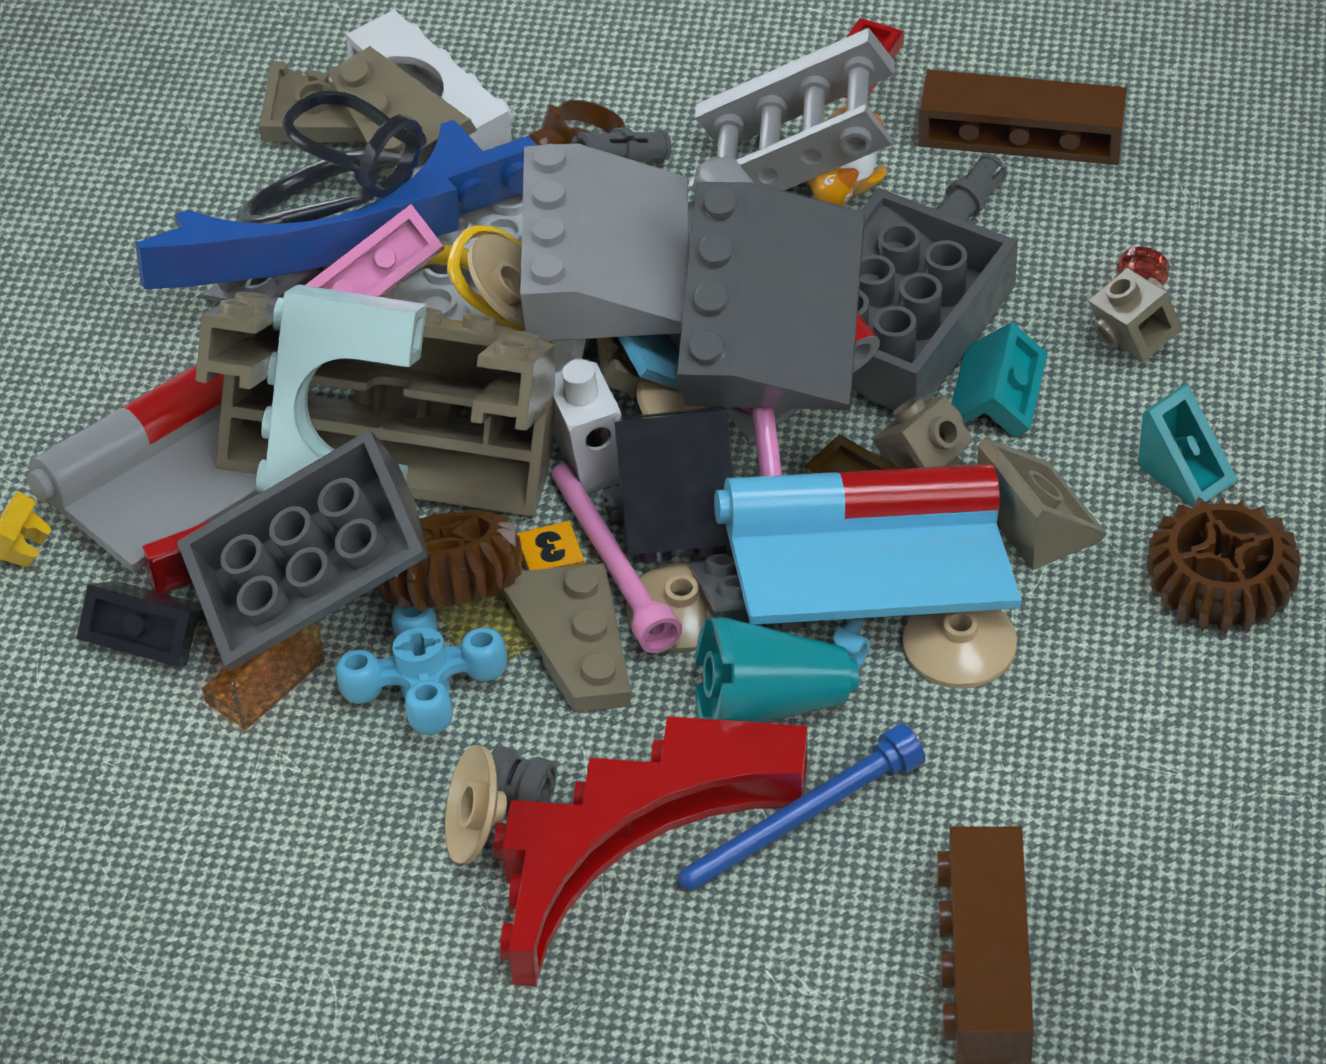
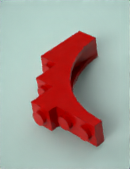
M667 716L664 739L653 740L651 762L589 758L586 781H576L573 804L511 800L507 823H497L494 858L503 859L506 883L510 884L509 909L515 910L513 924H503L500 939L501 960H510L512 984L537 987L547 949L568 910L598 876L628 852L669 830L711 816L752 809H782L802 797L805 791L808 764V726Z

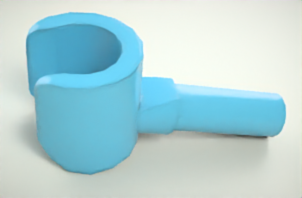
M864 618L849 619L845 628L839 627L834 634L835 645L845 647L849 658L856 659L858 668L863 665L870 648V640L859 635Z

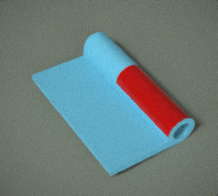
M992 464L726 478L724 490L715 491L714 510L717 524H726L750 624L1017 609L1021 607L1022 599L997 526L1000 501L999 483L996 470Z

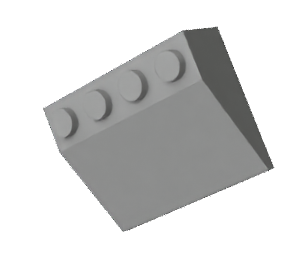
M578 143L524 146L520 296L525 332L537 334L540 336V340L543 341L681 333L689 261L687 177Z

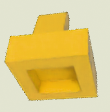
M16 491L0 515V562L4 560L29 567L40 551L27 544L24 538H29L35 543L42 545L50 534L51 528L32 511L36 501L19 491Z

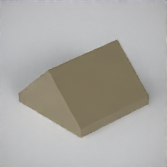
M986 437L978 445L977 464L994 465L998 477L1000 501L997 526L1032 570L1096 544L1105 537L1106 531L1048 461Z

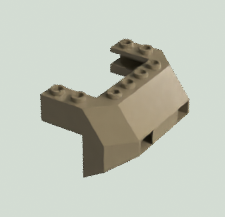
M236 292L235 298L222 300L218 306L201 315L195 381L207 383L219 374H224L216 469L257 474L261 460L267 459L269 439L262 437L261 429L265 409L267 406H272L274 385H269L267 382V370L271 354L278 352L280 331L273 329V313L279 297H269L268 295L256 292ZM426 307L421 358L410 367L350 358L335 359L323 363L316 371L311 383L354 389L353 401L308 395L309 417L318 435L333 449H337L370 429L398 464L408 465L407 485L414 499L535 517L548 476L555 417L553 402L555 391L554 345L540 340V336L534 333L495 326L496 319L493 317L467 314L463 315V321L442 318L441 310ZM458 405L472 407L471 419L457 417Z

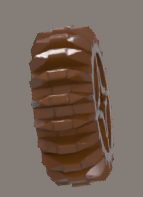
M1220 495L1215 504H1208L1198 497L1192 509L1178 504L1173 516H1163L1161 523L1158 525V530L1153 531V537L1149 540L1146 571L1148 572V578H1150L1152 595L1161 597L1164 611L1178 609L1177 614L1181 623L1193 618L1199 620L1202 632L1209 624L1220 625L1226 635L1232 625L1238 624L1245 631L1249 632L1255 620L1269 625L1275 612H1284L1285 607L1289 604L1290 597H1293L1294 591L1298 587L1301 557L1299 556V550L1296 549L1294 533L1285 531L1282 517L1268 519L1265 505L1252 510L1247 508L1244 497L1237 504H1228Z
M452 509L448 513H432L431 516L419 518L428 557L378 585L377 591L378 595L383 596L386 603L397 604V607L403 609L414 606L419 611L427 608L442 610L444 607L455 605L461 608L464 603L472 601L481 602L485 596H496L502 591V588H508L514 584L515 579L522 574V547L520 536L516 533L515 524L509 522L508 517L495 515L494 512L490 511L477 513L473 509L465 512H455Z

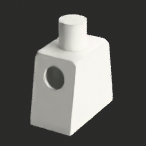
M584 359L572 360L561 371L555 372L553 436L567 464L574 471L586 493L589 494L620 483L613 417H621L622 415L597 363ZM592 430H594L596 441L601 440V446L590 447L586 444V437Z

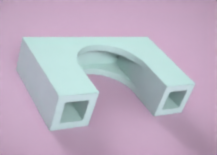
M296 285L285 291L283 298L279 297L277 299L273 313V329L280 331L278 352L271 354L267 370V382L269 385H274L272 406L266 407L262 420V437L269 440L267 459L261 460L257 471V492L265 491L335 450L318 435L308 412L309 386L320 366L331 360L350 358L410 367L421 358L427 304L305 285ZM399 464L407 482L408 465Z

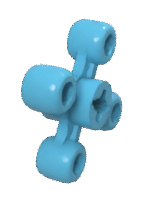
M396 606L392 611L391 618L395 637L392 647L393 656L377 659L369 651L353 650L341 656L337 662L335 673L341 695L349 702L355 704H364L378 697L384 686L399 685L400 692L403 698H405L406 714L411 727L420 734L434 735L444 731L452 721L453 707L448 692L451 685L450 676L459 672H466L468 676L477 681L494 680L501 676L506 669L507 650L501 634L487 627L471 630L462 639L460 645L444 646V640L438 632L437 618L433 608L419 611L414 606L407 609Z

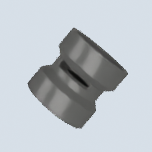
M502 745L496 746L491 754L497 772L498 791H503L506 794L507 803H510L511 800L550 803L557 779V764L555 761L542 757H534L528 760L521 758L515 749Z

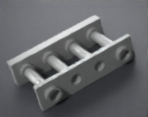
M867 28L696 104L695 119L718 145L717 157H734L755 184L785 191L892 145V137L868 108V89L870 85L894 75L895 61L872 31ZM848 95L847 112L824 122V106ZM803 115V131L780 141L781 124ZM760 134L759 150L737 159L738 143ZM695 178L689 180V188L692 192Z

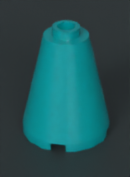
M721 616L711 619L706 618L699 632L695 666H703V685H695L699 718L765 723L843 705L846 703L849 693H855L858 688V663L855 658H849L848 651L843 646Z

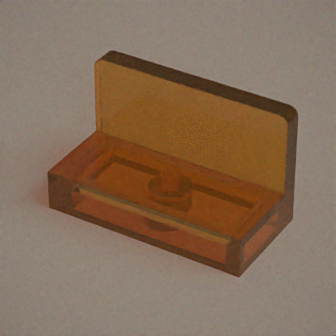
M318 621L232 671L225 668L202 688L205 703L244 730H247L325 661Z

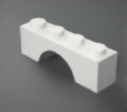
M392 10L346 34L349 58L371 46L470 118L477 131L469 136L482 151L512 142L511 125L513 124V117L507 104L500 98H494L481 86L479 80L472 73H466L454 63L445 49L437 48L429 41L415 23L410 24L399 13Z

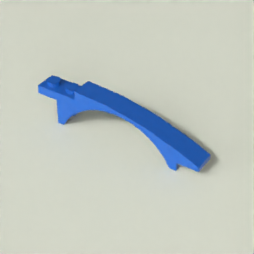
M451 120L441 124L439 138L434 151L416 175L392 194L359 209L313 221L282 224L229 221L191 210L175 214V221L179 228L135 242L140 284L145 290L192 287L286 275L329 266L410 204H412L436 237L458 231V216L523 193L524 146L538 145L529 136L482 151L455 120Z

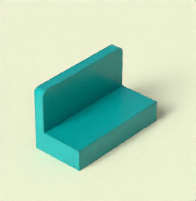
M1010 322L971 343L963 356L951 405L960 412L964 423L986 413L1014 438L1029 431L1048 353L1015 323Z

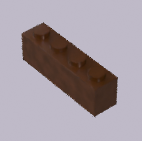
M927 69L919 108L918 147L1119 165L1127 87Z
M1022 826L949 827L948 851H937V886L949 887V900H939V937H951V951H941V989H953V1003H943L942 1006L943 1041H955L956 1064H1031L1034 1026Z

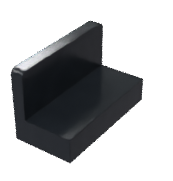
M119 581L94 583L87 586L76 639L181 667L188 664L196 622L207 619L201 604Z

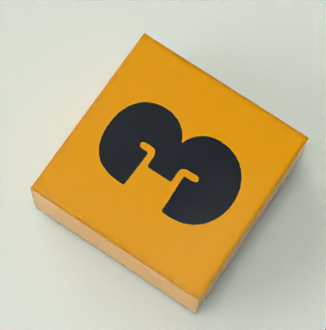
M570 520L517 533L520 536L522 559L526 571L585 565Z

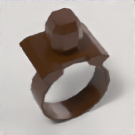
M569 100L563 102L560 107L548 104L541 129L529 134V137L538 146L546 144L557 145L571 144L573 137L578 136L577 133L579 132L593 133L579 127L571 128L564 122L566 120L590 123L607 133H610L614 128H626L622 118L607 107L585 100Z

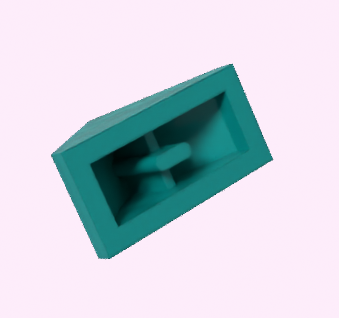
M1188 384L1180 386L1143 412L1138 465L1192 508L1198 497L1207 502L1238 480Z

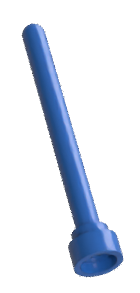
M903 723L892 727L879 736V743L873 746V753L682 869L678 875L680 886L688 891L695 890L886 773L889 776H893L898 773L904 776L925 763V753L918 738Z

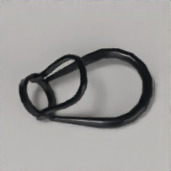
M320 91L306 96L286 111L282 119L283 130L287 138L295 146L322 160L298 169L259 191L244 204L236 221L259 224L313 221L360 204H366L374 197L384 198L392 194L405 182L411 171L418 166L421 148L427 142L422 127L417 120L407 115L397 114L389 118L372 104L346 92ZM334 104L354 109L380 127L376 130L365 149H355L342 153L304 136L295 128L293 122L301 114L316 106ZM392 137L405 143L403 155L382 150ZM395 168L385 180L377 184L374 183L378 178L375 169ZM354 172L356 181L362 187L360 194L264 215L273 206L291 195L339 174Z

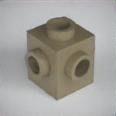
M1129 268L1112 279L1103 289L1088 300L1097 319V322L1094 323V329L1104 343L1111 348L1119 346L1143 362L1183 329L1171 303V298L1163 285L1152 277L1146 280Z
M917 396L906 401L892 413L896 420L872 439L884 459L899 469L957 466L961 461L958 454L974 441L964 426L962 415L950 404L946 396L926 401Z

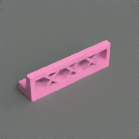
M410 204L305 286L382 297L445 248L412 204Z

